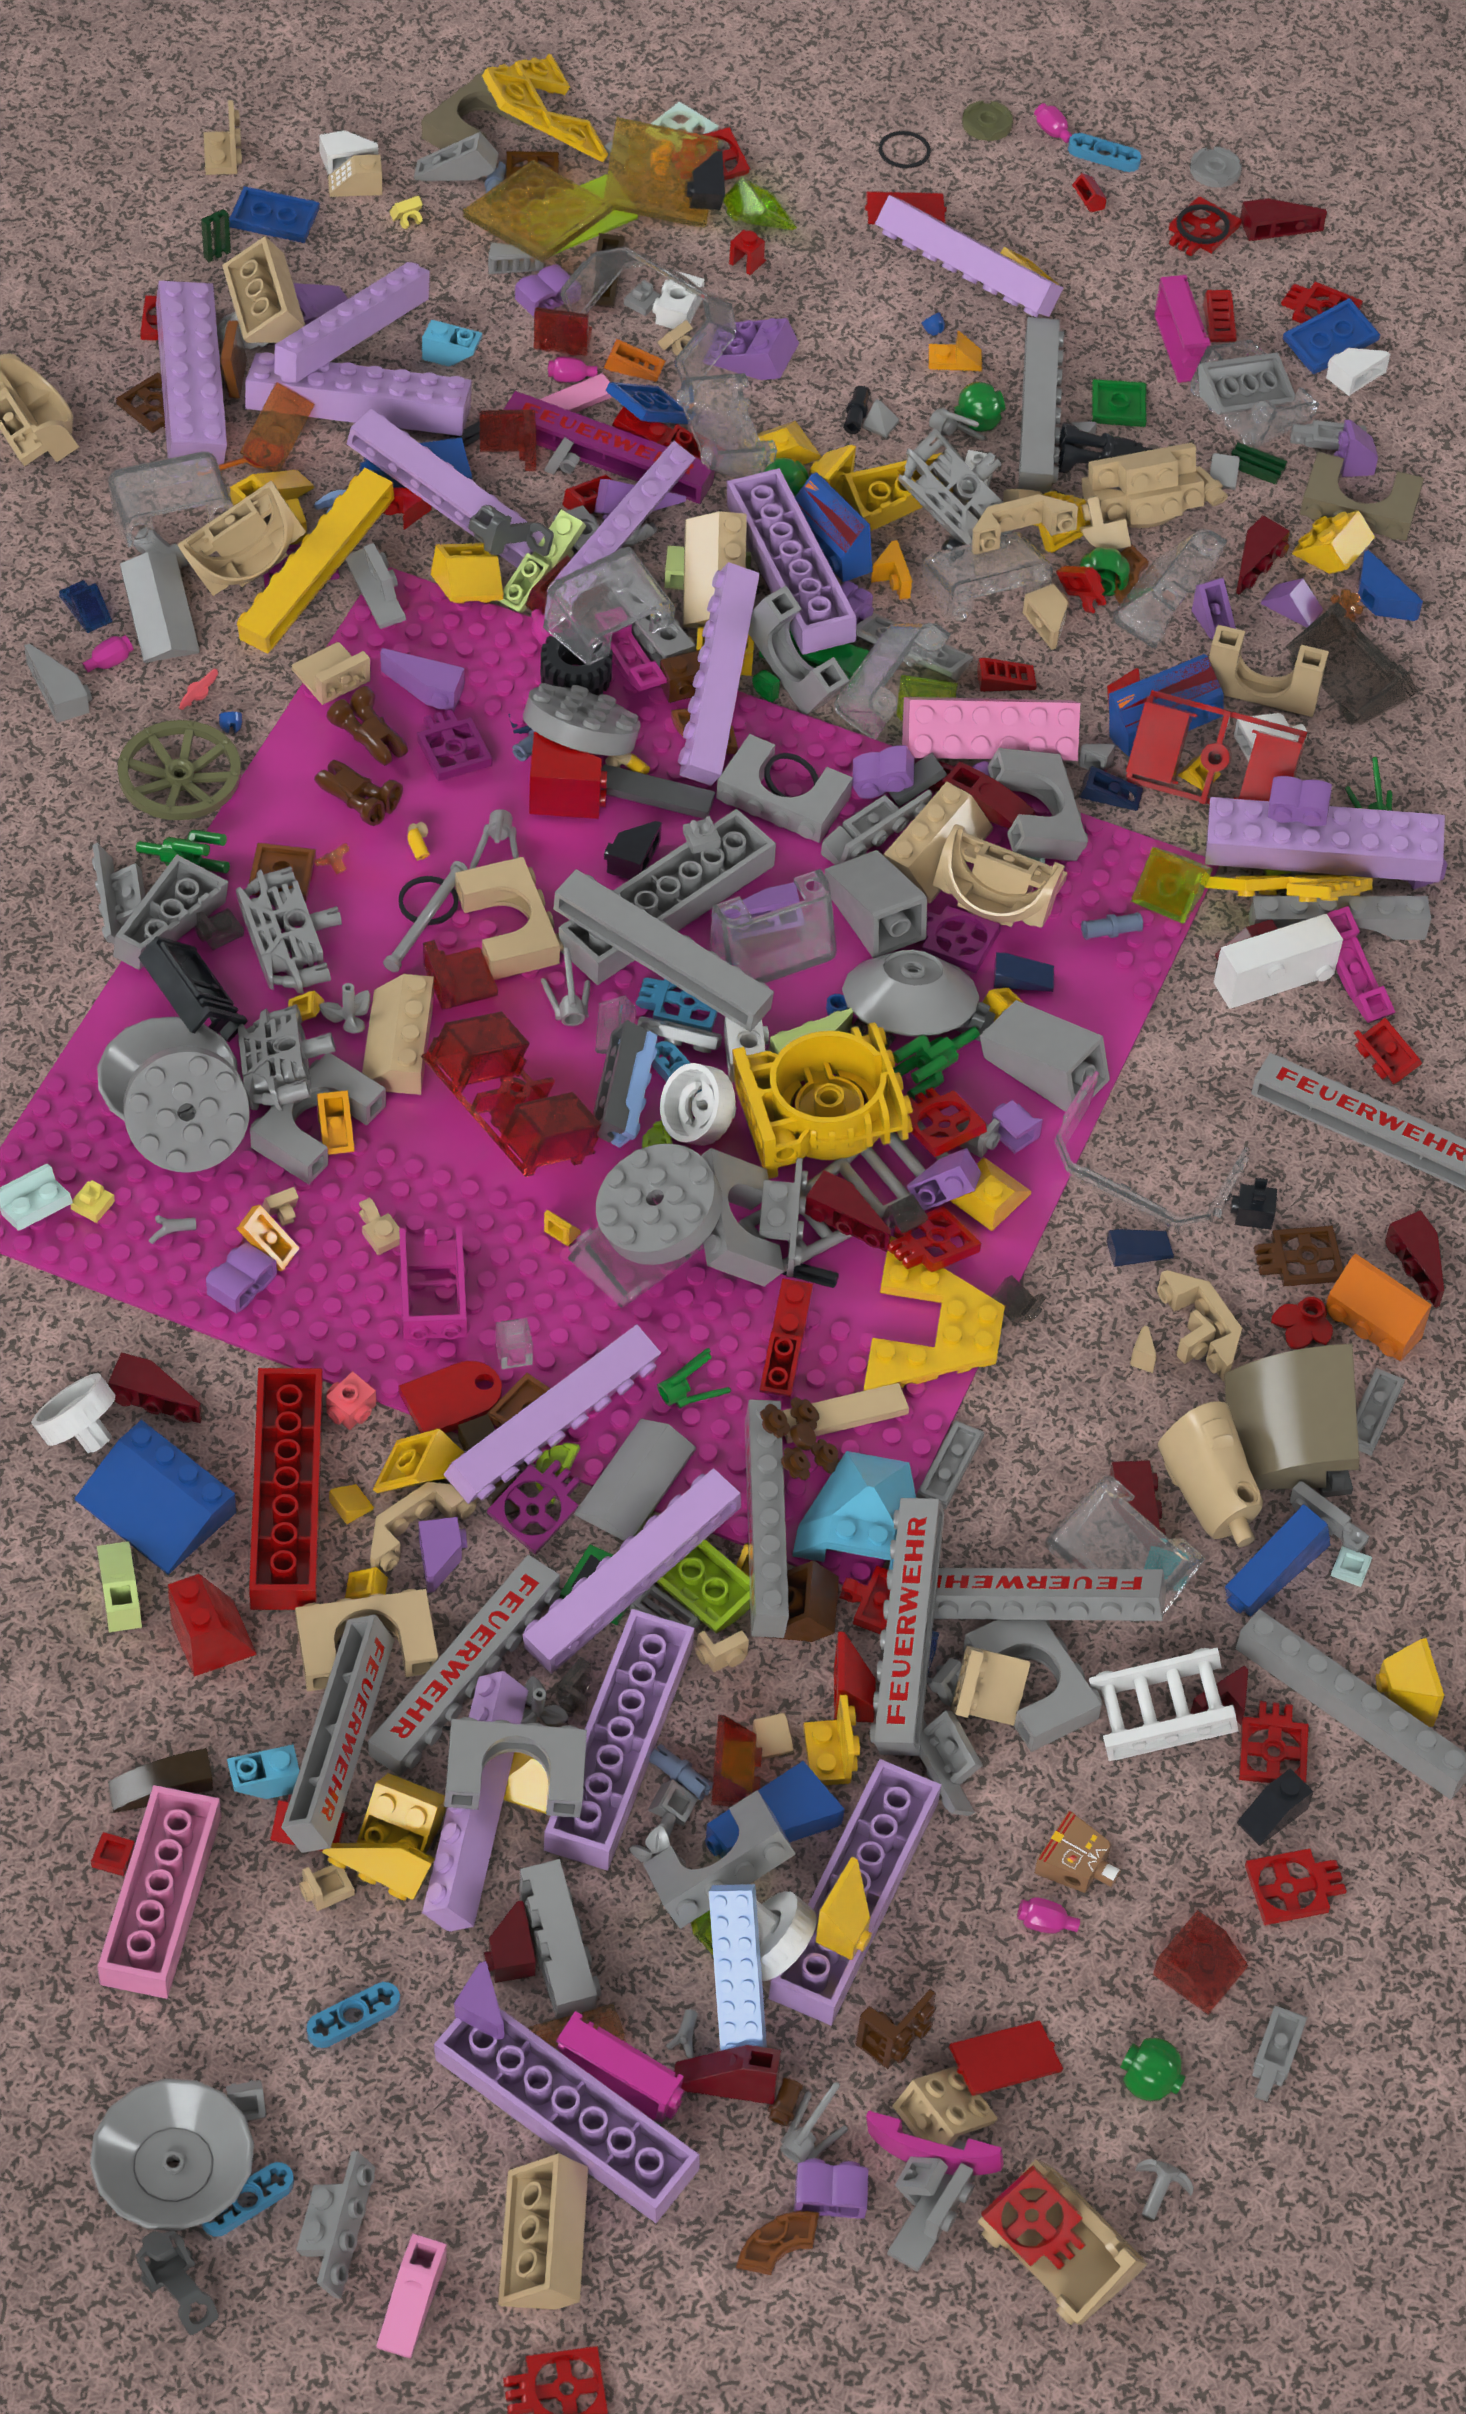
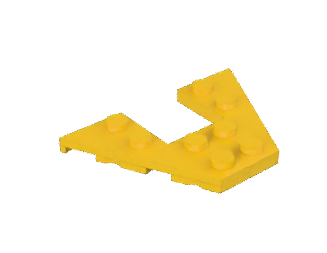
M548 54L546 58L539 60L533 57L531 60L515 61L513 66L509 67L506 64H502L499 67L486 68L482 78L501 111L604 162L608 153L590 121L547 111L535 90L536 88L551 94L566 95L570 88L552 54Z
M1333 874L1296 875L1295 877L1255 875L1235 876V878L1206 876V888L1237 891V896H1255V891H1259V895H1277V889H1287V895L1299 896V902H1317V898L1334 901L1338 900V897L1360 896V892L1372 890L1373 878Z
M891 1236L890 1242L896 1238ZM888 1251L886 1253L880 1293L942 1303L935 1347L872 1338L863 1391L899 1383L901 1388H903L908 1383L919 1384L938 1379V1375L957 1371L959 1374L970 1371L974 1367H986L996 1364L1005 1305L945 1268L932 1273L923 1264L906 1269L902 1265V1261H898L895 1258V1253L891 1254Z

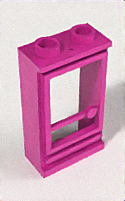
M1187 275L1160 277L1154 316L1177 382L1199 381L1198 365L1207 363L1211 342L1209 338H1206L1207 334L1204 332L1205 328L1187 281Z
M456 1226V1240L437 1241V1231L435 1229H427L424 1232V1241L406 1242V1229L399 1228L403 1339L420 1341L427 1338L456 1339L458 1337H467L462 1226ZM455 1268L456 1280L446 1278L445 1280L409 1281L408 1270ZM456 1285L457 1315L410 1316L409 1287L444 1286L449 1289Z
M575 2011L557 2038L556 2042L559 2043L557 2046L559 2052L653 2121L661 2125L666 2117L672 2120L682 2103L681 2098L685 2090L681 2088L684 2076L679 2074L676 2078V2072L601 2027H598L596 2030L594 2023L591 2021L586 2024L582 2021L583 2015Z

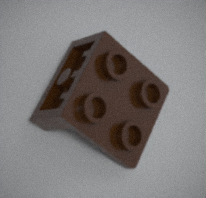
M929 1989L897 2026L894 2025L892 2019L882 2011L877 2012L868 2006L860 2015L855 2045L886 2069H889L895 2061L899 2064L902 2063L912 2049L910 2044L916 2037L923 2039L933 2025L931 2017L936 2010L934 2006L936 1993Z

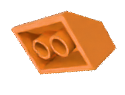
M1355 1253L1331 1289L1325 1307L1333 1320L1343 1322L1352 1328L1358 1337L1368 1339L1377 1345L1383 1354L1388 1357L1393 1356L1401 1362L1422 1339L1432 1304Z

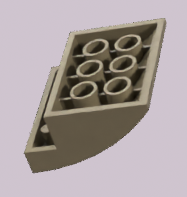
M1352 1344L1326 1345L1288 1351L1247 1363L1224 1374L1226 1403L1229 1406L1249 1469L1259 1490L1293 1489L1299 1481L1304 1482L1311 1488H1326V1471L1359 1470Z

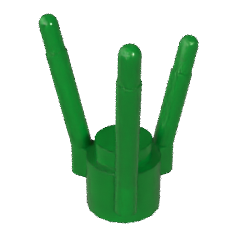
M1373 757L1372 764L1377 802L1371 803L1368 809L1392 811L1393 792L1391 790L1387 791L1385 806L1383 803L1378 758ZM1347 786L1345 791L1355 808H1362L1351 788Z
M709 1348L694 1357L671 1377L657 1384L658 1391L668 1406L676 1403L681 1409L689 1403L731 1392L730 1387H725L687 1397V1393L691 1389L686 1377L711 1359V1350Z

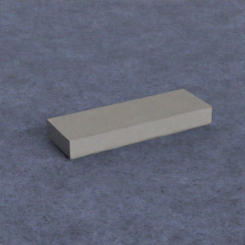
M1378 1368L1375 1369L1357 1409L1359 1451L1372 1456L1404 1386L1405 1379Z
M955 1420L917 1492V1498L940 1499L943 1509L946 1510L984 1438L985 1432Z

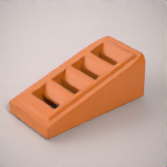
M616 339L604 369L657 382L666 361ZM650 364L655 365L653 370L648 369Z

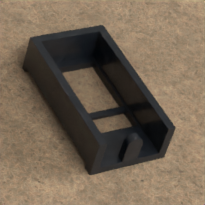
M156 936L148 943L146 949L138 957L191 1033L195 1034L209 1017L212 1023L208 1027L217 1034L220 1033L226 1042H230L238 1033V1026L241 1024L245 1025L248 1022L245 1016L237 1013L238 1008L233 1006V1001L201 958L195 946Z

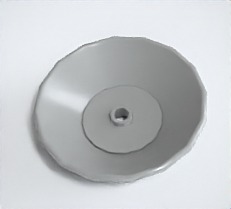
M901 950L861 962L847 974L842 988L847 1007L852 1008L853 1013L862 1022L867 1024L875 1022L878 1027H883L884 1032L906 1036L938 1035L959 1028L974 1015L980 998L974 981L959 967L929 953L917 950Z
M180 1017L150 1018L125 1028L106 1046L97 1066L98 1090L109 1110L125 1121L123 1101L128 1082L136 1069L152 1055L172 1047L196 1046L220 1055L236 1071L237 1059L226 1040L205 1024H202L194 1034L189 1031ZM185 1103L179 1107L178 1111L180 1115L189 1114L194 1111V1106Z
M162 2079L132 2089L109 2107L93 2135L90 2166L99 2194L120 2217L146 2229L181 2231L213 2220L237 2200L251 2175L254 2141L245 2115L225 2093L197 2080ZM170 2161H178L180 2163L175 2168L167 2166Z

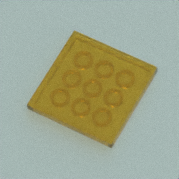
M616 117L602 207L705 228L709 210L689 208V198H686L684 193L686 181L690 182L693 170L717 151L719 138Z
M532 160L463 209V218L543 263L613 212V204Z

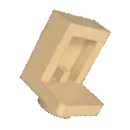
M1198 1310L1190 1313L1187 1328L1191 1333L1180 1339L1177 1357L1184 1364L1193 1358L1196 1360L1201 1359L1208 1352L1210 1342L1214 1341L1216 1328L1213 1322L1208 1317L1203 1316Z
M741 1630L713 1644L706 1632L702 1631L698 1633L695 1652L703 1665L708 1663L712 1671L716 1672L728 1665L734 1667L743 1662L748 1654L749 1639Z
M330 1865L314 1873L311 1872L309 1867L302 1869L303 1882L299 1883L301 1893L306 1902L312 1900L317 1911L355 1895L354 1887L342 1868Z

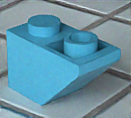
M431 319L422 337V360L450 367L474 355L482 339V333Z
M293 1744L227 1759L235 1792L263 1799L293 1793L300 1771Z

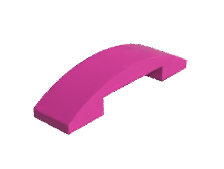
M621 607L594 615L600 634L604 636V641H608L613 654L612 659L622 675L634 688L642 691L667 683V678L656 661L650 662L633 636L632 624Z
M1349 906L1327 913L1343 938L1336 966L1337 973L1346 992L1366 1022L1370 1023L1395 1014L1396 1012L1385 987L1378 986L1357 939L1360 931Z
M872 2111L867 2112L866 2121L870 2136L883 2149L904 2162H908L910 2157L941 2158L948 2166L945 2172L948 2175H954L961 2163L973 2169L972 2176L1002 2171L1004 2166L1002 2147L968 2138L964 2150L903 2134L901 2119Z

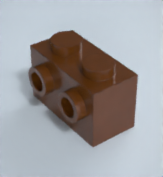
M699 651L661 659L660 669L667 678V683L661 684V687L669 703L692 698L695 695L696 688L693 687V680L700 669L701 663L698 662Z

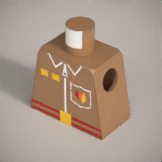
M1068 1811L1037 1858L1034 1873L1086 1893L1094 1879L1112 1888L1120 1875L1121 1869L1106 1862L1111 1848L1109 1840L1073 1812Z

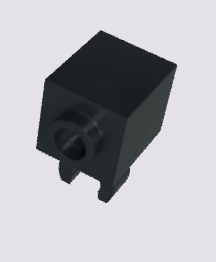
M1255 1178L1254 1185L1241 1184L1238 1196L1232 1195L1230 1213L1236 1214L1235 1225L1272 1230L1276 1213L1277 1189L1267 1187L1268 1179Z

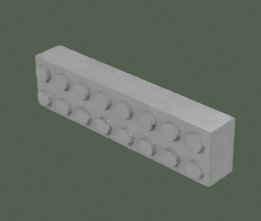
M735 809L714 823L721 839L720 847L692 854L686 842L615 889V891L622 898L634 905H639L651 916L665 921L672 929L679 931L772 868L775 863L776 843L738 809ZM571 920L559 927V939L563 944V948L568 947L570 949L571 961L596 985H599L634 961L631 957Z

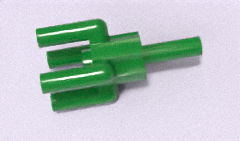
M191 830L187 839L167 837L163 840V845L138 841L136 844V851L138 853L160 856L161 862H164L166 866L170 864L177 854L208 871L228 873L230 870L229 862L202 857L208 856L210 853V846L208 844L224 846L227 841L225 834Z
M973 1026L952 1040L948 1037L943 1038L940 1036L929 1042L925 1035H921L893 1052L895 1063H900L893 1070L895 1073L899 1072L901 1077L918 1068L911 1073L912 1080L918 1085L907 1091L908 1097L915 1101L916 1094L922 1092L925 1095L926 1089L930 1087L935 1089L944 1082L942 1070L957 1062L959 1059L957 1050L980 1036L978 1029Z

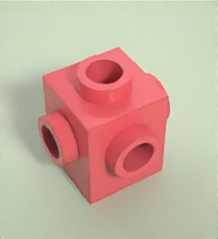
M353 1371L341 1383H334L326 1393L327 1415L334 1423L338 1425L343 1424L349 1430L357 1423L362 1424L370 1416L372 1409L376 1406V1390Z

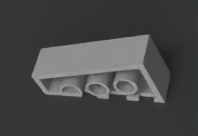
M176 854L115 935L113 957L140 970L144 965L138 957L146 949L148 943L156 936L177 941L226 902L228 881Z
M560 1859L521 1868L519 1900L524 1901L530 1936L556 2020L572 2016L575 2011L584 2013L595 2010L597 1997L601 1996V1988L597 1976L591 1975L589 1967L592 1966L588 1946H584L582 1942L581 1923L579 1917L575 1916L572 1895L569 1886H567Z

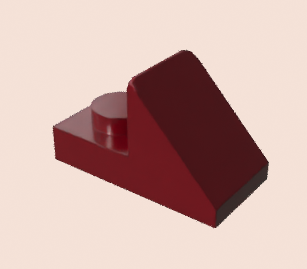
M1245 1665L1216 1683L1222 1706L1233 1705L1236 1720L1240 1725L1245 1713L1249 1670ZM1205 1692L1194 1698L1190 1711L1191 1714L1205 1712L1209 1709Z

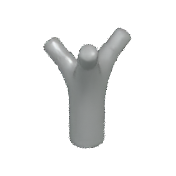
M157 1215L155 1220L158 1224L163 1225V1227L153 1234L149 1242L154 1244L159 1238L172 1232L196 1230V1219H167Z
M691 2009L685 2010L678 2034L666 2045L671 2050L678 2044H683L688 2059L694 2057L693 2032L698 2016L696 2011Z

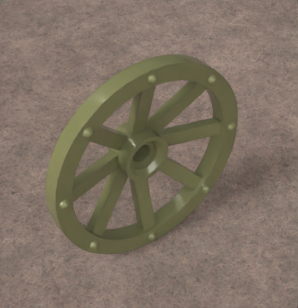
M173 720L147 727L127 742L118 760L119 784L128 801L142 812L166 820L195 819L218 810L235 794L241 778L240 756L232 741L216 728L196 721ZM184 734L180 757L173 760L158 738ZM193 736L204 738L216 745L195 762L191 763L189 761ZM149 743L164 764L165 769L135 760L133 757L142 747ZM223 753L230 764V771L197 773ZM129 769L161 778V780L134 787L129 777ZM226 782L211 797L194 784ZM171 788L166 804L157 803L144 796ZM184 790L199 801L191 805L176 806L179 795Z

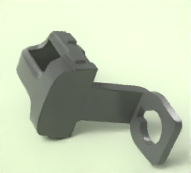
M491 505L482 506L470 518L469 530L474 533L476 539L484 544L485 551L492 555L503 554L506 544L526 542L531 550L542 556L549 555L554 533L541 523L525 522L511 524L512 517L504 515ZM537 531H540L545 538V543L542 547L536 543L535 538L532 536Z
M174 2230L165 2233L152 2231L143 2237V2246L136 2254L137 2263L142 2271L140 2278L143 2284L152 2293L161 2287H165L180 2305L178 2317L189 2335H194L215 2322L219 2315L212 2298L207 2293L201 2292L200 2288L186 2272L196 2264L189 2248L184 2246L185 2242L182 2237ZM172 2239L174 2240V2242H175V2244H176V2246H177V2247H175V2248H174V2246H173V2244H172V2241H171ZM146 2256H149L150 2262L148 2265L146 2264V2261L144 2259ZM194 2302H197L199 2305H205L207 2308L205 2316L197 2322H192L189 2319V2314L192 2310L190 2305Z

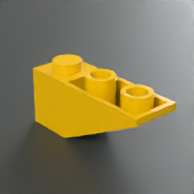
M298 470L252 474L230 486L231 508L270 481L274 483L285 501L302 496L314 489V485Z
M332 1843L331 1848L323 1849L322 1851L323 1854L329 1856L327 1860L331 1864L342 1869H346L348 1866L358 1871L357 1876L363 1881L373 1885L379 1882L389 1887L388 1892L391 1895L406 1901L407 1897L414 1900L435 1861L434 1857L407 1843Z

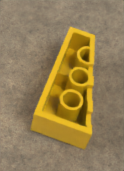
M941 453L933 454L925 463L929 466ZM907 460L845 474L841 493L842 497L870 524V531L923 507L898 480L899 475L904 476ZM917 470L913 472L911 478L914 482L921 477Z

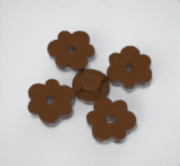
M798 1397L791 1400L792 1409L790 1414L797 1422L791 1429L785 1413L777 1409L775 1405L768 1404L765 1406V1409L760 1411V1416L763 1419L762 1426L766 1432L773 1433L776 1438H781L788 1433L791 1434L796 1447L793 1449L787 1447L783 1450L784 1456L781 1458V1464L786 1470H789L792 1478L796 1479L799 1477L801 1480H807L810 1477L808 1469L811 1467V1464L802 1450H811L815 1456V1463L818 1466H822L827 1473H833L836 1470V1466L840 1462L838 1450L833 1444L827 1443L824 1439H819L816 1442L814 1429L817 1428V1421L820 1416L809 1400H801Z

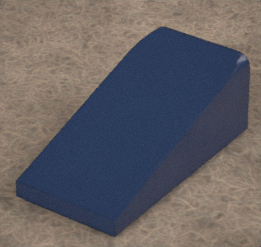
M1091 766L1084 776L1079 798L1137 811L1144 788ZM1130 792L1134 795L1133 801L1128 800Z
M996 952L994 988L1053 992L1054 966L1007 953Z
M1127 1229L1108 1231L1106 1242L1114 1267L1174 1258L1166 1231Z

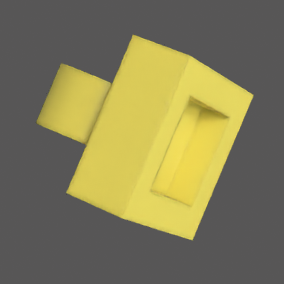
M419 195L395 203L390 210L392 219L394 221L401 219L400 224L404 229L410 226L407 220L408 217L413 218L417 225L422 222V216L418 211L423 204Z
M91 1180L78 1192L72 1200L73 1203L70 1205L71 1210L97 1223L115 1202L114 1194L104 1190L102 1185Z

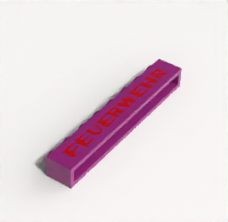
M518 391L514 392L501 412V432L552 451H556L564 437L574 443L569 452L579 456V461L636 482L642 478L667 449L666 446L654 441L644 439ZM695 457L687 471L669 493L686 496L687 500L701 504L714 483L715 465Z

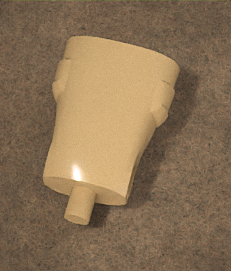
M1217 1401L1200 1405L1187 1412L1168 1429L1159 1440L1158 1449L1165 1461V1468L1172 1483L1180 1488L1205 1532L1213 1539H1221L1233 1535L1237 1546L1244 1547L1255 1541V1536L1249 1523L1261 1511L1263 1499L1249 1469L1228 1404Z

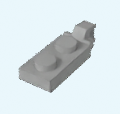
M1313 420L1312 424H1293L1290 433V443L1304 444L1312 448L1339 450L1338 435L1340 431H1343L1344 423ZM1358 425L1360 428H1362V429L1367 433V427H1366V426Z
M641 1016L638 1021V1026L646 1029L648 1032L650 1031L658 1036L665 1037L664 1041L679 1046L682 1045V1042L693 1044V1049L705 1053H711V1049H718L723 1037L718 1033Z
M1299 1481L1293 1487L1290 1502L1295 1511L1305 1504L1328 1524L1329 1535L1332 1536L1334 1534L1340 1538L1342 1546L1355 1552H1360L1364 1548L1370 1536L1352 1524L1350 1516L1304 1482Z
M1276 2005L1274 2006L1253 2066L1254 2072L1252 2076L1260 2079L1255 2098L1267 2102L1273 2084L1282 2087L1284 2080L1286 2081L1307 2020L1306 2016Z

